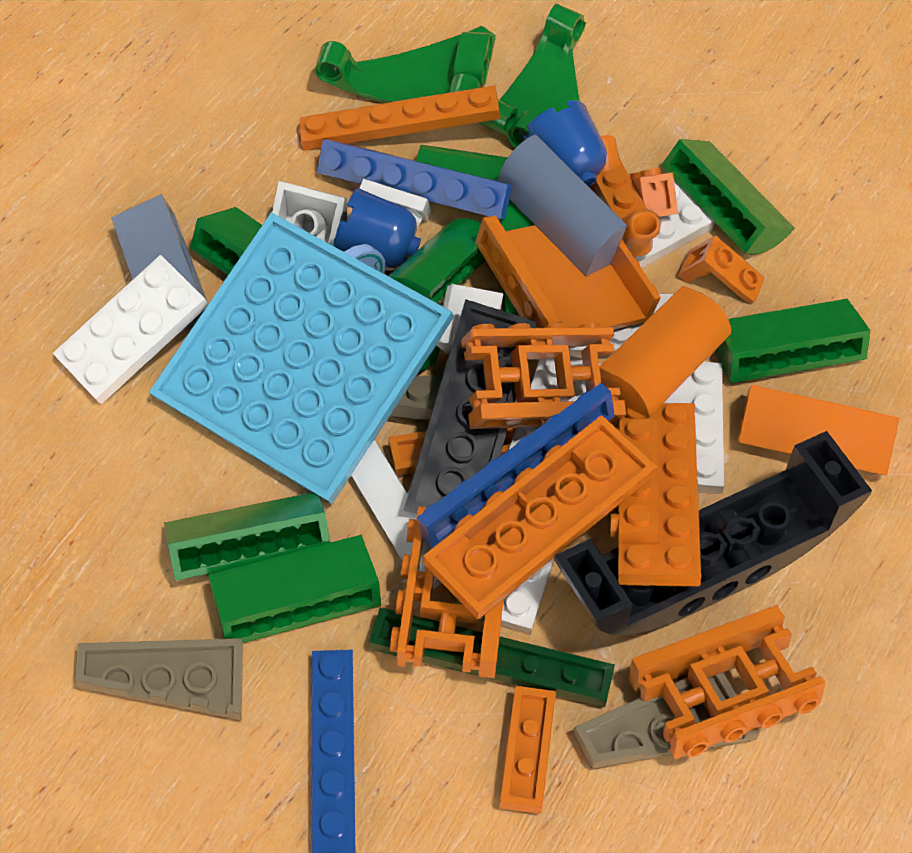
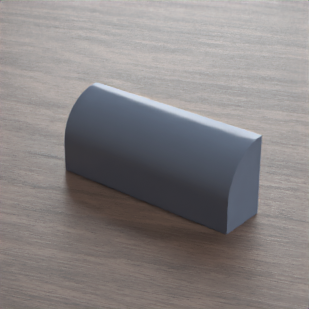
M536 134L524 140L509 155L498 178V181L513 184L510 200L585 277L611 265L627 225Z
M162 194L111 217L132 279L138 276L161 255L206 299L175 213ZM204 310L195 319H193L183 330L192 328L198 321Z

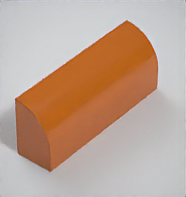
M683 285L599 366L601 383L606 388H620L621 395L618 396V400H625V407L649 418L731 334V326L726 314L710 297Z
M751 384L746 397L738 442L791 454L794 445L828 431L856 469L887 476L900 417Z

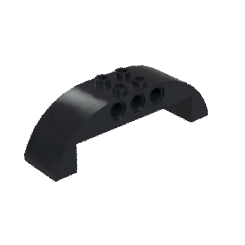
M825 431L794 445L784 471L699 510L700 586L620 585L618 582L619 547L601 555L591 539L556 554L554 561L600 631L609 635L621 636L639 634L683 619L760 582L790 565L844 524L868 499L872 489L828 431Z

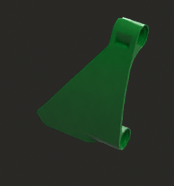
M555 4L551 8L545 22L541 40L534 54L509 89L498 100L501 119L478 122L479 124L506 136L509 143L516 148L525 140L524 135L530 133L527 126L538 115L551 107L554 108L555 112L569 108L566 103L568 101H580L573 49L586 26L583 14L560 4Z
M480 26L428 46L358 62L354 60L350 50L343 44L336 41H328L321 46L314 72L320 80L330 85L382 103L476 89L484 86L486 83L496 35L485 27Z

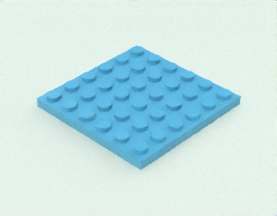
M271 212L149 393L167 406L311 493L317 494L318 497L332 505L446 331L454 315L452 311Z

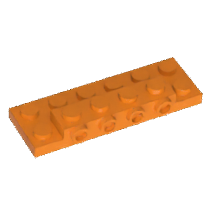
M663 403L649 418L626 407L627 415L619 418V428L616 429L657 466L655 476L615 507L619 508V514H611V538H619L618 582L620 585L700 586L701 562L695 403Z
M601 415L563 446L558 444L551 448L543 461L534 469L529 467L523 470L515 479L514 484L506 491L494 493L487 500L484 508L474 516L469 514L461 519L453 533L423 555V564L477 619H480L551 561L556 554L562 552L655 476L657 466Z

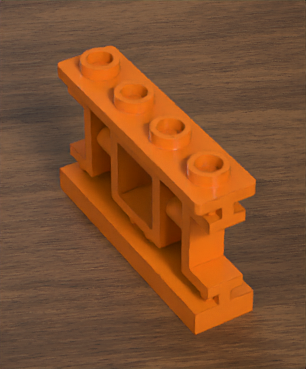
M526 323L514 324L508 328H495L493 324L473 326L461 339L462 348H466L464 352L465 360H483L486 390L475 391L469 397L470 405L473 404V410L468 414L470 429L541 427L551 416L559 414L575 402L569 401L575 396L573 381H585L586 392H589L601 383L598 358H607L615 351L614 344H610V339L614 336V328L601 327L599 323H586L578 328H566V325L563 323L548 324L543 328H531ZM587 346L581 351L583 366H571L569 347ZM497 347H516L511 352L512 367H499ZM527 359H554L558 389H531ZM501 382L515 383L517 403H497L503 398ZM608 388L611 391L615 415L609 420L611 424L627 415L625 400H618V396L621 395L620 388Z
M418 506L417 517L424 512L426 507ZM417 518L409 519L406 542L413 543L411 555L404 554L401 578H407L406 591L398 590L396 614L402 615L400 628L393 627L390 651L397 652V666L406 667V662H413V666L422 667L424 648L463 652L462 672L471 673V669L479 670L478 677L495 679L504 599L485 614L481 654L473 653L474 636L454 633L456 622L477 624V618L462 604L431 601L434 574L427 567L425 572L419 571L424 539ZM415 601H421L420 617L439 619L438 632L417 630L415 646L409 645L414 605Z
M777 605L632 658L629 681L635 692H641L640 696L644 702L663 695L676 718L666 722L663 731L664 739L671 744L670 753L674 759L686 755L688 757L698 756L706 751L709 746L722 741L727 743L734 742L750 730L761 726L762 728L772 727L786 716L797 712L799 714L808 713L820 704L826 685L821 676L816 677L817 673L813 666L794 673L781 653V650L789 648L792 634L788 628L784 629L785 617ZM760 647V652L766 661L753 665L746 652ZM736 668L749 691L721 701L707 678ZM688 674V679L694 688L679 693L673 679ZM776 676L784 690L769 695V690L763 680ZM703 703L711 718L694 724L695 718L689 708Z

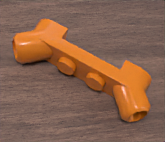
M611 135L601 136L607 150L606 165L600 174L596 176L597 181L589 188L627 225L622 238L633 257L644 256L652 250L653 238L660 232V218L657 213L646 208L619 158L616 138Z

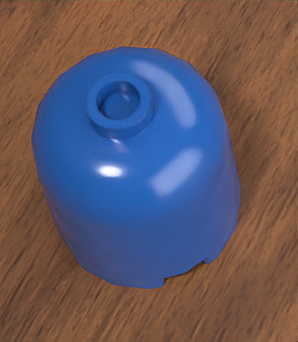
M571 100L566 102L569 108L555 112L553 107L547 109L528 124L527 128L530 133L524 135V139L526 140L536 134L590 187L597 181L596 176L600 174L606 165L607 150L586 106L581 101Z
M357 188L353 192L347 203V206L353 208L348 222L340 220L333 246L344 252L353 246L370 245L382 254L385 259L386 271L396 270L420 246L421 238L416 237V218L407 209L367 191Z

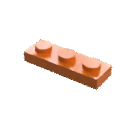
M515 686L499 808L541 814L556 691Z

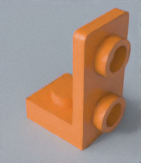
M660 168L630 173V178L634 186L637 187V191L647 209L654 211L659 217L679 214L673 172L661 174Z
M716 235L690 249L678 273V276L687 283L700 276L706 277L712 273L748 304L756 301L764 282L763 275Z

